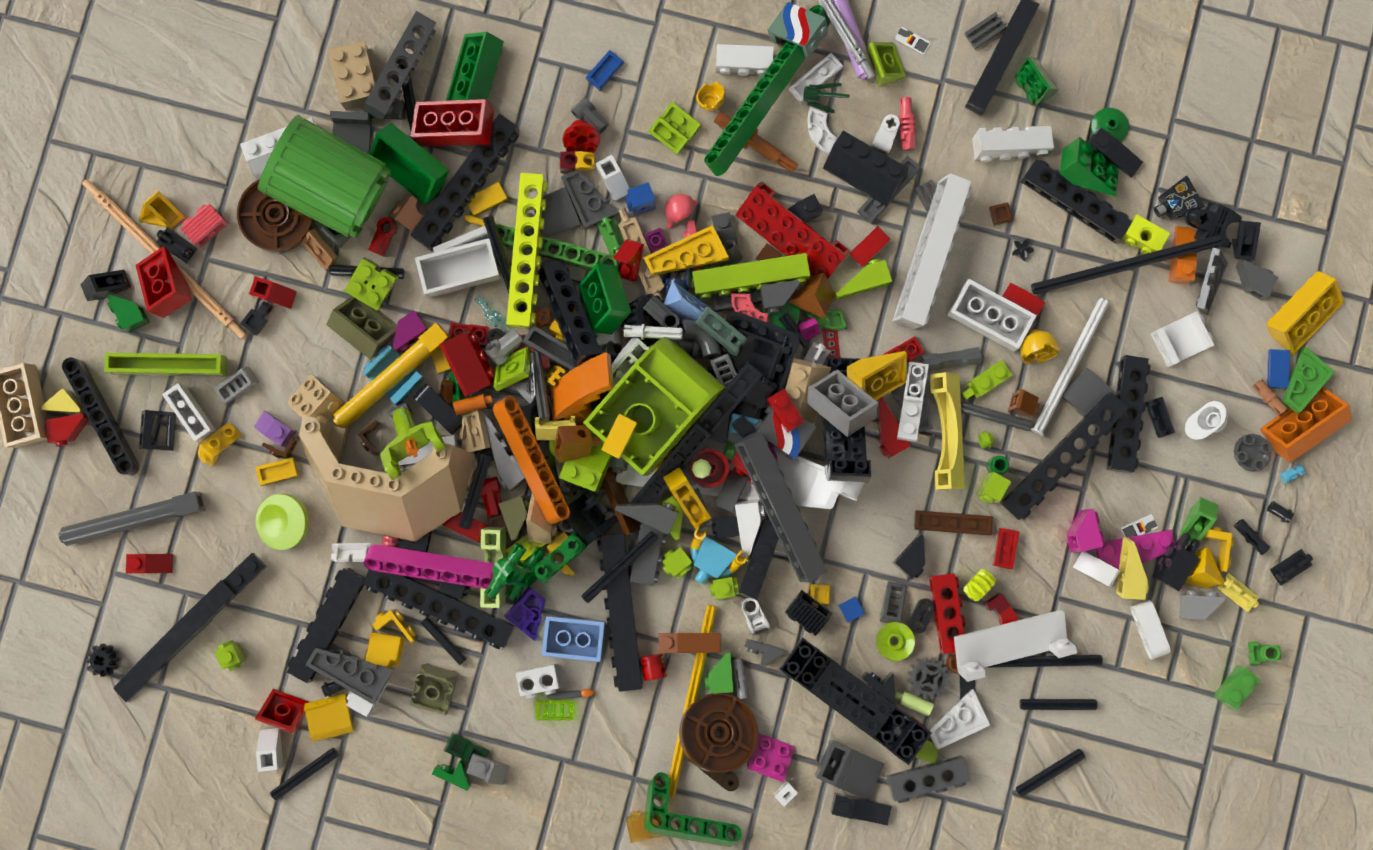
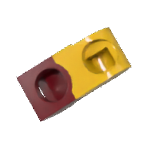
M583 151L560 152V173H568V171L578 169L579 171L595 170L594 153Z

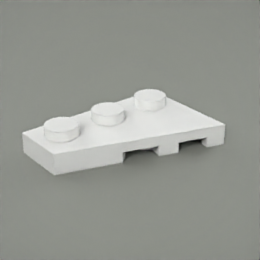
M971 689L930 729V732H932L930 737L936 750L990 726L974 689Z

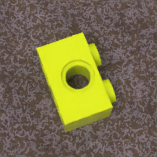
M1138 214L1131 218L1133 222L1122 237L1125 240L1124 242L1130 246L1140 248L1144 254L1161 250L1170 233ZM1141 233L1147 235L1148 241H1144L1141 238Z

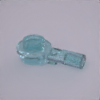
M480 295L477 296L475 301L483 309L487 321L494 327L501 326L503 324L502 315L496 310L492 311L486 301Z

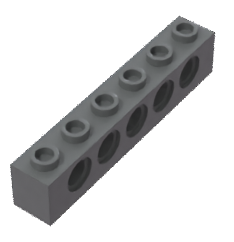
M418 11L415 12L362 107L364 111L380 120H383L385 115L389 117L394 108L391 105L393 100L398 101L403 92L399 89L402 84L406 86L411 77L408 74L410 69L415 70L419 63V60H417L418 55H423L428 47L425 44L426 40H431L436 32L433 29L436 24L435 21ZM414 33L419 34L422 39L416 38ZM405 49L412 50L413 54H409ZM397 64H402L405 69H400ZM388 79H393L396 85L391 84ZM380 94L386 95L388 100H383Z

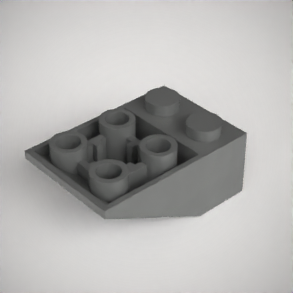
M830 739L815 776L817 779L869 800L884 763Z

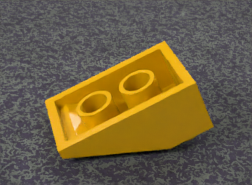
M902 351L862 358L847 366V378L874 400H877L906 383L907 353Z

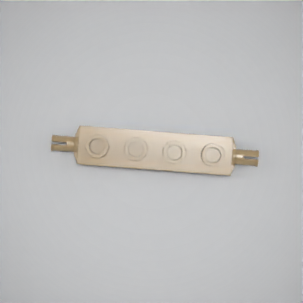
M622 208L623 212L621 209L618 211L622 218L618 226L624 241L630 239L644 244L638 275L647 295H658L663 300L660 293L664 289L660 275H651L643 258L651 253L636 218H629L626 208Z

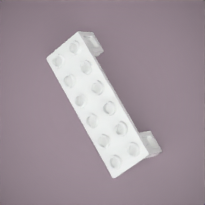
M1063 610L954 637L958 673L967 682L986 677L984 667L1042 652L1051 651L1058 658L1077 654L1076 646L1067 639L1065 612Z

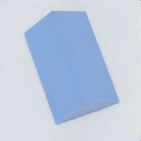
M674 281L669 288L664 305L681 320H697L705 307H709Z

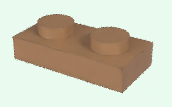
M315 229L308 231L302 244L325 271L329 270L330 265L335 263L338 256Z

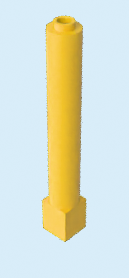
M438 323L433 324L418 337L419 340L336 411L333 414L335 417L333 421L340 428L349 427L430 355L436 354L441 349L439 344L451 339L442 326Z

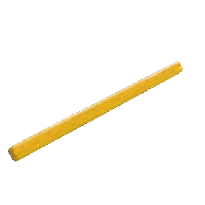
M707 605L701 633H712L717 607ZM696 653L683 714L697 700L707 653ZM679 733L669 773V797H675L685 754L681 747Z

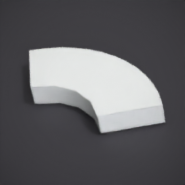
M810 106L807 117V128L810 138L819 150L829 155L838 137L833 135L828 129L826 121L828 113Z

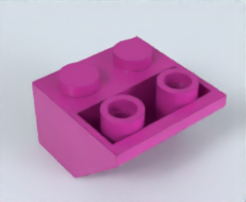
M1094 508L1080 510L1068 529L1066 536L1070 552H1082L1103 547L1104 535L1102 531H1099V516L1094 511Z

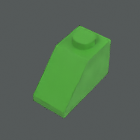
M1200 497L1190 509L1179 537L1183 533H1188L1191 535L1190 542L1193 539L1200 541L1217 520L1218 505Z
M726 652L708 672V677L705 678V689H709L710 694L733 692L730 652Z

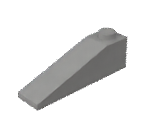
M485 414L484 420L499 475L502 478L499 481L505 490L509 488V490L513 491L526 482L525 476L505 439L490 417Z

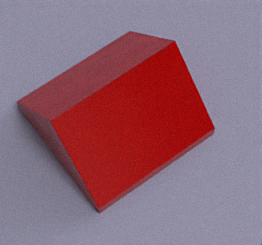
M272 689L255 720L294 733L300 729L305 716L304 705L309 703V701Z

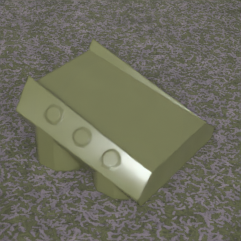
M429 663L422 664L415 678V688L411 696L410 705L447 715L458 674L455 670L450 671L432 666Z

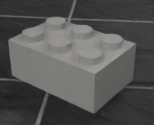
M839 370L832 372L811 385L808 390L807 404L847 437L876 419L878 402Z

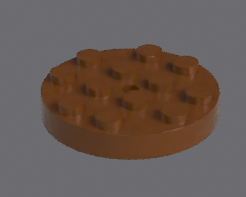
M259 180L253 182L243 192L237 206V221L242 234L253 245L268 252H285L302 244L308 231L313 229L315 220L258 191ZM276 212H280V216L278 218L274 217V214Z
M711 693L695 700L686 709L680 722L679 739L685 755L696 767L710 773H726L740 768L750 759L758 741V726L752 711L742 700L727 693ZM715 730H720V737L715 736Z

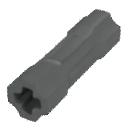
M979 347L961 351L926 354L921 356V363L929 364L928 371L962 365H975L981 363V353Z

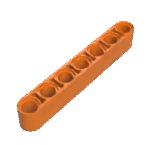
M507 396L494 404L493 412L545 520L552 525L559 523L569 517V507L517 400L512 396Z

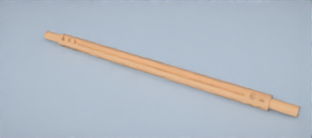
M88 179L82 182L94 195V199L151 254L160 249L108 195L99 190ZM177 264L188 283L190 292L226 328L229 327L240 339H244L247 334L235 323V319Z

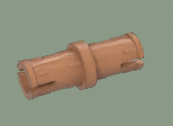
M1263 379L1252 386L1261 395L1262 401L1267 403L1277 416L1288 409L1278 398L1277 393L1273 392Z

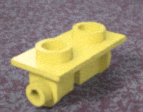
M1229 573L1223 579L1225 583L1217 587L1218 590L1246 612H1249L1252 607L1256 608L1259 605L1257 600L1260 597Z

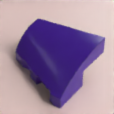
M528 586L504 617L535 641L542 618V609H544L546 600Z

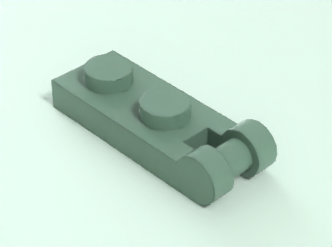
M705 307L695 322L734 356L738 355L740 347L747 342V338L710 307ZM732 338H735L734 344L730 342Z

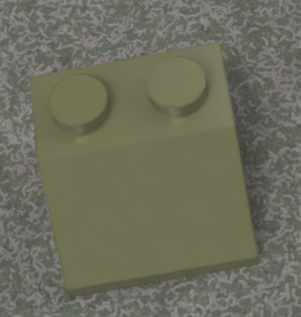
M523 496L499 503L511 541L520 540L527 526L526 519L530 500L525 499Z

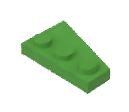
M1306 346L1303 347L1285 392L1283 402L1296 414L1300 413L1335 371Z

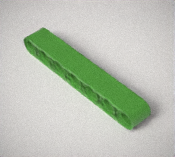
M497 224L498 231L505 232L501 238L503 246L513 249L515 228ZM525 231L526 236L533 235V233ZM540 236L543 237L542 249L539 248L538 256L555 261L563 260L565 264L590 271L596 263L605 264L611 261L618 270L617 261L611 255ZM557 246L559 251L556 254H551L549 252L551 247ZM527 247L523 250V252L530 254L533 251L531 247ZM571 251L578 253L575 259L568 258V254ZM593 256L596 258V261L593 264H588L586 259Z

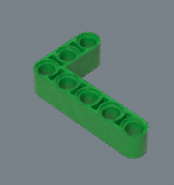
M659 772L649 781L644 827L648 833L731 847L741 839L742 830L738 825L668 813L670 778L667 774ZM655 780L660 781L662 783V787L657 786ZM654 799L658 800L661 806H656ZM652 819H656L659 826H655L652 823ZM671 822H674L678 829H674L671 826ZM690 825L696 828V833L691 831ZM709 829L715 832V836L709 833ZM728 832L733 834L734 839L728 836Z

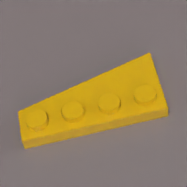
M713 225L643 257L652 276L729 260V256Z

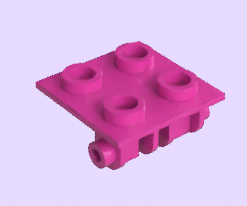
M758 733L757 745L747 763V769L784 783L795 746Z

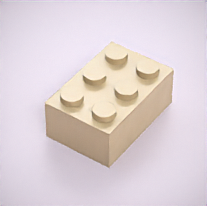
M365 41L328 49L340 104L345 110L363 106L377 82L370 51Z

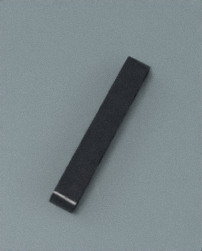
M1020 0L965 105L966 109L982 116L1040 3L1034 0Z
M73 357L66 358L62 363V370L114 467L120 474L135 475L139 471V462L86 364ZM76 363L77 368L72 371V365ZM85 379L86 384L81 388L80 383ZM91 396H94L95 400L90 405L89 399ZM103 412V419L99 421L98 415ZM109 429H112V436L108 438L107 432ZM120 445L122 449L121 452L117 454L116 448ZM127 462H129L131 465L128 471L125 470V464Z

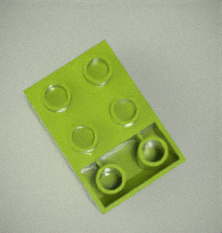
M663 337L634 363L583 423L605 442L619 414L637 422L638 424L621 457L642 476H649L726 387L672 339Z

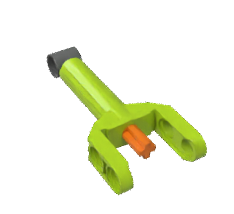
M406 401L388 410L393 419L397 437L385 447L380 456L386 473L392 480H395L402 474L399 466L400 460L412 455L414 458L417 457L419 449L429 444V442L433 444L436 452L446 447L441 434L432 422L415 426L412 417L414 414Z

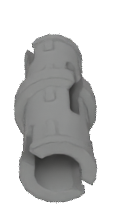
M743 658L731 660L734 674L732 680L735 682L737 698H748L746 681L748 680V675H745Z

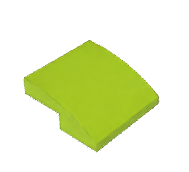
M671 101L648 132L678 155L702 124Z

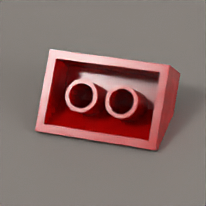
M472 329L439 344L465 397L494 383L495 371L490 367L487 361V354L481 349L479 338Z

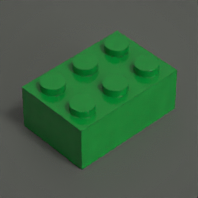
M596 263L578 287L591 328L595 333L612 335L629 316L631 310L617 267L615 265Z

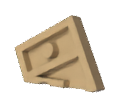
M482 410L463 414L462 430L460 432V438L463 439L461 449L470 453L490 448Z

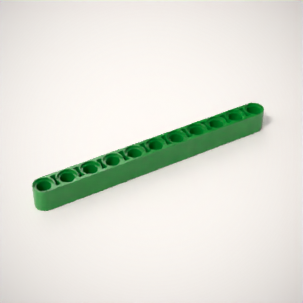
M815 5L809 9V11L825 17L827 26H829L830 19L821 5ZM789 41L784 44L704 158V162L715 176H721L728 170L806 59L802 47Z

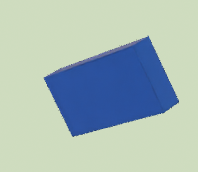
M609 50L585 78L601 91L623 66L624 61Z
M1268 350L1267 385L1269 388L1287 389L1289 384L1290 350Z

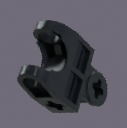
M1211 202L1208 203L1206 209L1191 207L1185 213L1186 224L1198 229L1194 237L1195 239L1201 240L1219 235L1222 239L1220 247L1230 248L1232 244L1226 236L1228 225L1239 223L1242 220V216L1234 210Z

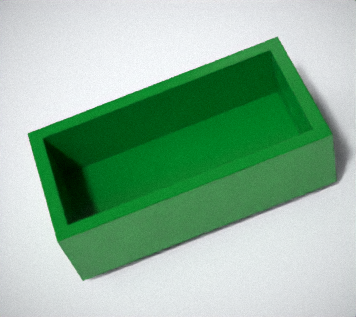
M390 123L376 133L369 155L386 163V167L392 170L390 177L424 205L438 197L450 170L394 124Z

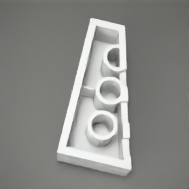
M1051 126L1026 127L1025 130H1021L1020 127H1012L1006 131H1002V127H995L990 131H986V128H979L972 138L975 160H981V162H990L995 158H999L1002 161L1009 160L1011 157L1016 156L1019 159H1024L1036 154L1037 157L1049 155L1048 153L1054 149Z

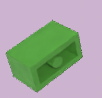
M1236 666L1213 696L1227 708L1237 710L1260 682V679L1246 667Z

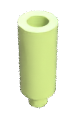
M906 691L903 693L895 692V699L899 700L900 705L926 716L930 715L934 703Z

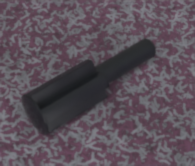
M788 313L783 314L779 318L781 323L787 330L796 333L803 348H806L808 343L799 333L797 324Z

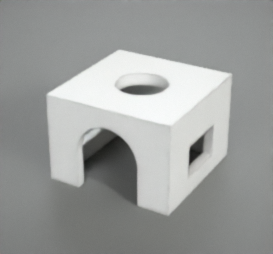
M787 780L774 793V797L785 806L798 794V791Z

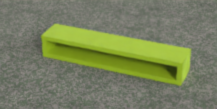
M806 253L692 271L696 298L700 297V299L712 298V295L716 294L728 296L731 294L730 292L735 291L747 293L750 291L749 289L757 288V290H760L762 285L799 280V283L803 284L807 282L806 280L810 279Z
M105 353L104 372L113 375L227 376L228 357L221 354Z

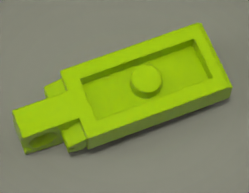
M1000 360L969 381L967 384L969 389L961 393L965 400L972 395L976 398L981 397L1011 377L1012 373L1003 360Z

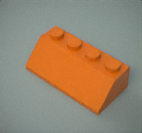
M1322 387L1300 413L1296 414L1289 408L1261 427L1260 430L1268 442L1271 443L1276 453L1291 463L1352 420L1350 406Z

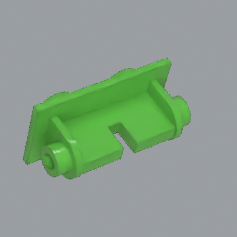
M604 217L602 222L597 223L609 254L614 256L625 241L615 217Z

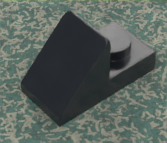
M1240 220L1237 239L1232 238L1235 259L1255 261L1261 222Z
M865 671L861 678L894 704L896 700L893 673L890 672L880 683V677L873 672L869 674Z

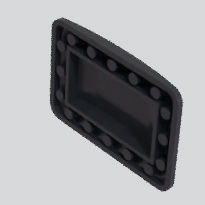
M731 312L725 321L747 338V342L740 347V352L737 356L729 353L720 344L721 356L729 353L737 374L738 367H744L748 361L763 373L762 376L772 382L771 386L774 388V391L770 395L771 397L783 389L799 346V337L796 333L740 312ZM732 338L730 342L734 344L735 338ZM724 361L722 363L717 364L718 368H720L722 366L727 365L728 363L727 361ZM710 362L707 371L717 379ZM730 368L720 371V374L723 375L731 370ZM733 375L723 378V381H729L734 379ZM744 397L731 412L730 422L733 413L763 420L767 414L765 410L769 403L766 402L761 409Z

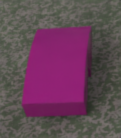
M660 227L643 235L651 254L669 246Z

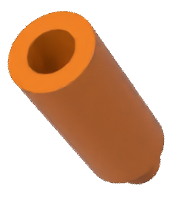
M484 394L455 401L453 406L456 415H461L487 408V404L493 403L491 395L484 397Z

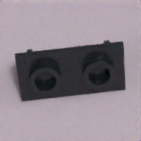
M168 227L164 231L159 230L156 234L158 237L156 243L167 247L169 252L186 264L198 249Z
M1163 396L1147 401L1146 408L1148 409L1157 437L1161 438L1176 433Z
M1300 549L1269 570L1279 585L1282 586L1311 567L1313 558L1310 554L1306 555Z

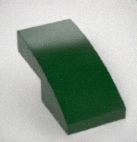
M452 732L444 748L445 752L459 757L467 763L470 762L473 753L483 757H487L489 753L487 748Z

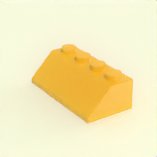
M1317 271L1266 323L1270 336L1285 350H1290L1291 355L1294 356L1345 303L1337 279Z

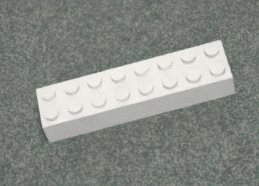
M951 173L938 181L892 320L893 323L912 330L928 323L930 313L928 312L930 306H933L936 300V295H934L936 288H939L942 281L940 275L947 266L948 260L946 257L953 248L954 242L952 239L954 234L958 232L960 226L958 221L966 208L964 202L971 193V181Z

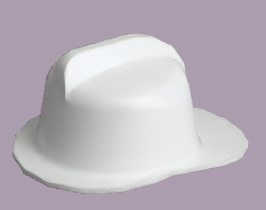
M1211 401L1188 418L1185 424L1186 435L1191 439L1200 440L1212 433L1222 431L1226 427L1228 418L1225 406L1218 401Z

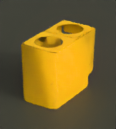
M371 632L365 661L392 668L394 665L399 666L404 637Z

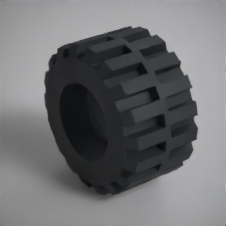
M644 294L629 303L631 313L622 324L624 326H642V324L649 326L643 317V313H645L651 319L652 327H662L659 322L643 309L645 304L654 295ZM656 295L655 297L664 304L665 300H661L660 296ZM672 316L665 318V324L668 327L674 325ZM638 338L646 346L653 345L660 340L659 338H645L644 340Z

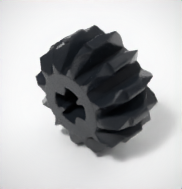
M105 643L100 644V646L96 645L92 647L93 651L87 653L90 659H86L85 662L90 663L87 669H93L92 675L99 674L100 677H105L106 674L112 675L114 673L113 669L119 668L116 662L120 661L121 658H116L119 651H113V645L107 646ZM101 657H104V658H105V661H103V662H104L103 664H102V662H101V659H103V658H101Z

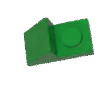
M462 759L459 761L454 772L452 767L446 764L437 765L432 772V775L466 791L472 785Z

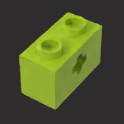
M995 472L988 473L984 477L976 495L980 496L979 500L986 504L1000 502L1011 481Z

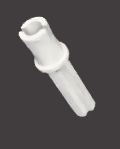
M642 324V326H624L626 328L624 329V337H638L642 340L645 338L661 339L663 337L680 340L683 337L682 328L645 326V324Z

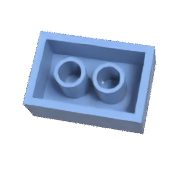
M546 616L542 656L601 662L606 622Z

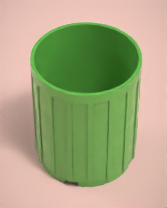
M296 115L275 145L260 177L258 191L347 237L351 235L357 238L363 229L360 226L368 221L386 187L387 182L384 179L387 176L390 177L392 170L386 167V163L300 115Z

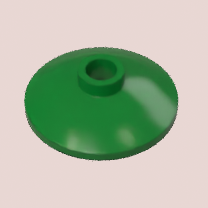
M1104 108L1094 115L1091 121V131L1094 134L1101 127L1121 142L1128 133L1129 123L1127 117L1120 110ZM1110 121L1115 124L1114 127H1111L1109 125Z

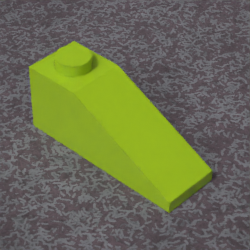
M880 259L870 261L869 265L864 267L834 296L835 300L890 285L892 279L886 260L880 261Z

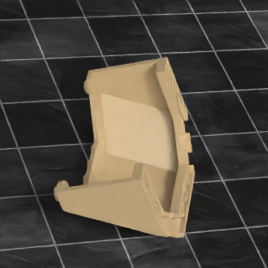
M303 416L299 437L316 482L343 527L417 542L424 535L444 524L446 520L462 511L474 454L450 444H445L446 448L439 452H436L435 447H433L431 454L404 471L401 476L392 480L387 473L341 464L349 429L332 426L313 417Z

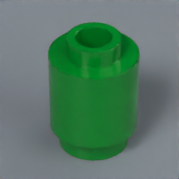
M995 456L988 460L986 468L989 473L995 472L1003 475L1009 469V462L1003 456ZM995 463L999 465L998 470L995 468Z

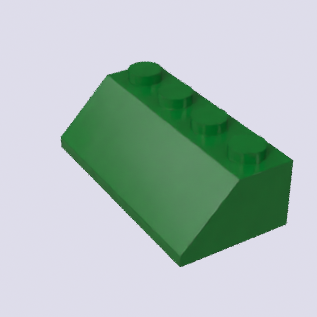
M488 32L464 35L446 101L488 99L493 85V78L498 68L499 57L502 54L503 40Z

